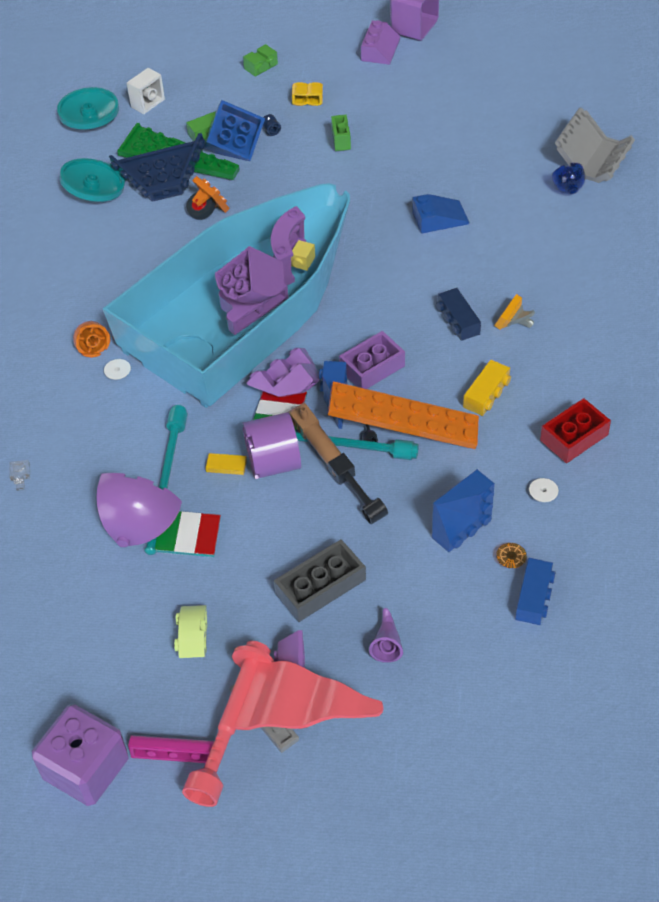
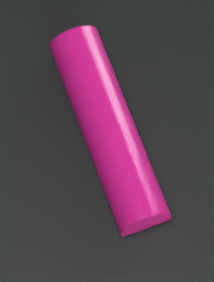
M131 735L128 747L131 758L206 763L214 741Z

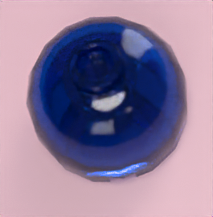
M570 163L571 166L568 167L563 165L552 173L553 183L559 192L575 194L582 188L586 179L582 164Z

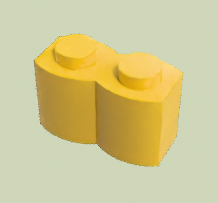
M303 82L293 83L292 104L297 106L306 104L312 106L322 105L323 84L318 82L309 84Z

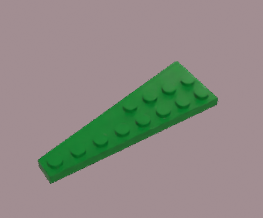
M136 123L117 152L118 156L128 158L184 144L185 142L174 137L168 138L162 132L156 133L152 131V128H144L140 123ZM201 150L200 159L196 162L194 172L234 180L240 168L238 164L226 159H218L214 154L208 155Z

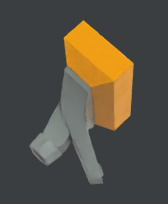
M516 294L494 326L501 330L519 323L530 328L534 324L530 317L535 312L534 310L524 311L522 297Z

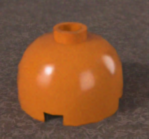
M86 321L80 324L74 331L73 341L75 347L83 356L93 358L100 356V352L107 350L110 344V334L100 323Z

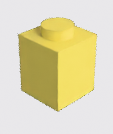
M298 240L292 250L291 267L307 271L315 259V244Z

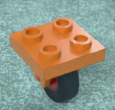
M196 176L192 180L199 188V191L190 196L187 201L186 207L191 217L203 220L213 213L216 206L224 213L230 209L226 204L227 200L222 195H219L220 191L214 186L210 187V183L203 178L201 180Z

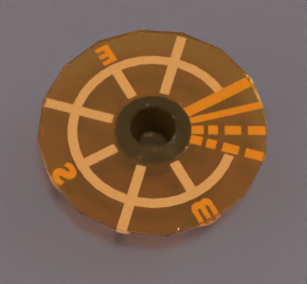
M506 543L498 548L496 558L504 567L518 568L525 563L527 553L519 544Z

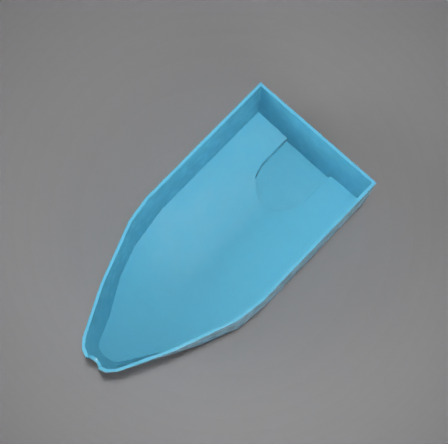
M319 184L277 197L233 214L205 229L103 308L116 344L122 348L124 354L127 356L131 354L140 360L145 368L184 394L188 392L199 399L201 405L205 408L211 406L296 333L317 311L329 283L350 203V194L345 190L343 195H339L334 184ZM297 206L305 215V240L308 243L315 244V259L307 271L291 267L295 282L287 285L289 297L287 300L234 335L228 329L227 313L220 306V289L216 283L215 273L249 246L273 257L271 234L274 225L285 212Z

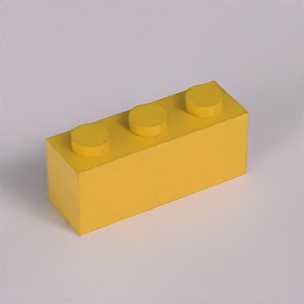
M490 360L464 394L463 408L481 416L487 410L490 411L494 400L501 396L504 386H508L511 381L510 367Z

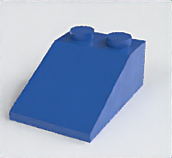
M431 194L412 197V213L421 234L469 224L460 200Z
M324 361L323 368H320L319 379L323 380L320 382V392H323L324 401L328 408L333 381L347 384L346 362ZM333 417L338 429H342L343 419Z

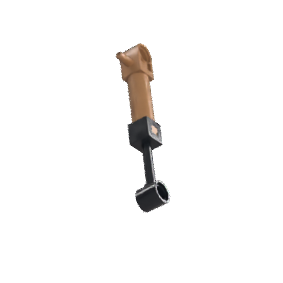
M302 403L290 410L288 413L291 416L293 425L304 439H308L329 467V472L339 485L347 481L365 504L361 511L368 523L372 525L388 515V510L380 498L371 500L354 479L356 475L355 466L345 453H341L321 428L319 420L306 403Z

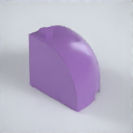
M249 246L215 273L217 286L223 291V295L239 302L258 303L268 300L279 294L284 286L283 262Z
M124 473L101 474L97 487V508L100 520L106 532L120 547L144 544L161 535L177 517L182 501L167 488L162 490L154 486V482L139 476L137 479L125 477Z

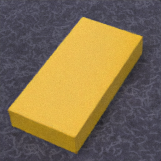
M209 453L206 472L244 475L247 456Z

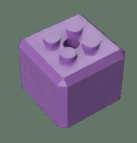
M390 0V26L398 35L422 41L438 20L439 0Z
M75 704L64 709L32 750V758L42 779L86 806L97 803L129 759L121 731ZM74 740H82V744L79 747L72 748L70 746Z

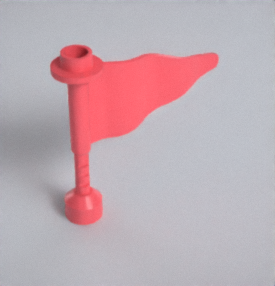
M248 641L246 645L236 647L232 654L233 661L241 669L219 722L218 733L204 768L189 773L182 793L188 800L206 807L217 805L223 790V783L217 771L230 737L236 730H252L259 727L302 729L333 718L377 717L383 713L382 701L364 696L341 682L317 675L295 663L288 661L274 662L270 656V649L265 644L258 641Z

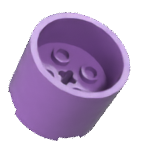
M288 412L242 422L246 449L252 463L251 469L255 479L301 469L298 441L291 416Z

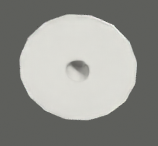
M123 359L112 360L104 367L105 375L114 380L126 377L131 371L129 362Z
M540 478L530 484V495L539 502H550L558 496V486L550 479Z

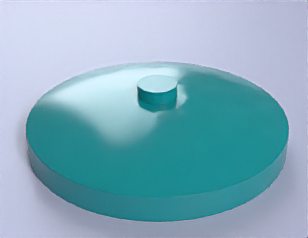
M88 87L65 95L58 103L57 112L60 121L68 127L93 129L112 121L119 112L117 97L111 91L103 88Z
M89 158L74 159L66 162L60 170L59 179L61 185L69 193L81 199L97 202L110 201L119 197L124 190L125 180L120 175V172L118 170L115 171L110 164L100 160Z

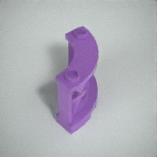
M297 206L285 212L278 219L271 234L273 257L283 262L284 283L286 285L295 282V277L291 272L292 250L298 240L306 242L304 236L305 215Z

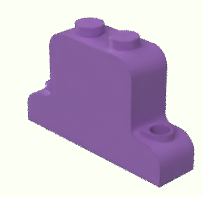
M285 283L279 294L258 303L239 302L223 295L222 290L219 291L221 309L227 313L228 329L234 335L289 298L288 286Z

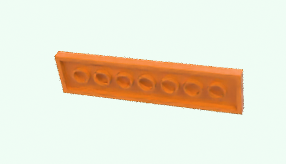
M334 381L332 383L328 408L329 416L471 449H476L478 445L479 415Z

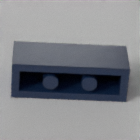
M454 288L439 293L438 302H436L437 309L443 313L446 323L451 325L454 335H457L461 341L480 335L481 321L459 289Z

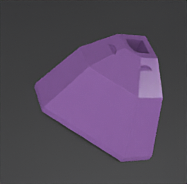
M294 348L290 351V356L287 359L274 360L269 365L270 368L267 371L257 370L252 373L251 379L247 384L278 397H286L306 392L317 384L320 379L319 372L305 348Z

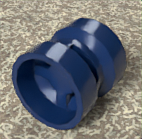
M268 114L263 117L265 118L263 127L268 135H277L281 131V125L275 116Z

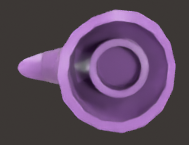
M387 608L383 609L382 625L369 647V653L372 658L380 662H394L403 655L398 631L393 617Z

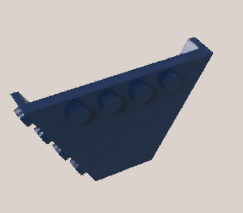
M198 133L196 140L120 160L110 155V165L115 171L118 170L123 179H128L134 189L138 188L144 198H149L152 202L184 194L185 189L189 186V179L194 174L196 162L199 161L201 150L205 147V140L202 133Z

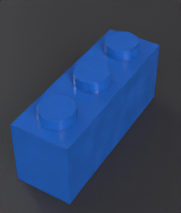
M528 558L515 620L541 625L542 618H546L548 606L545 605V601H550L552 588L548 587L549 583H554L556 571H552L553 562Z

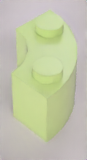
M206 605L181 606L180 613H176V625H179L178 638L174 642L175 651H179V658L205 657L207 652Z

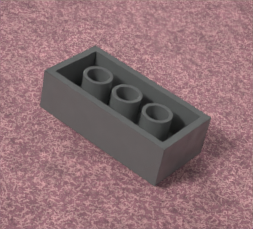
M340 539L275 579V594L296 620L300 622L366 580V566Z

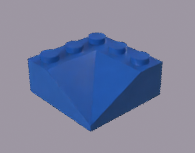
M221 100L208 132L204 149L219 155L251 161L265 118Z
M476 469L433 503L432 539L447 552H450L454 548H459L468 537H473L483 525H488L492 520L495 483Z

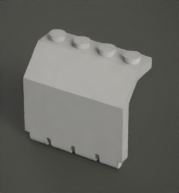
M579 108L555 141L557 151L578 177L600 183L604 180L608 181L614 176L613 173L620 167V162L625 159V155L632 148L631 145L635 139L632 135L620 141L606 137L588 111Z

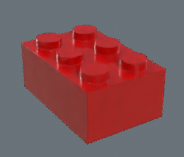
M583 398L542 425L540 441L567 464L608 436L611 420Z

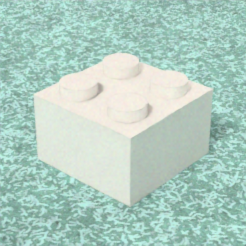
M150 68L145 69L127 82L131 108L142 114L147 113L165 100L161 74Z

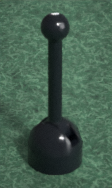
M366 424L367 431L363 433L362 440L378 442L376 432L370 430V425Z

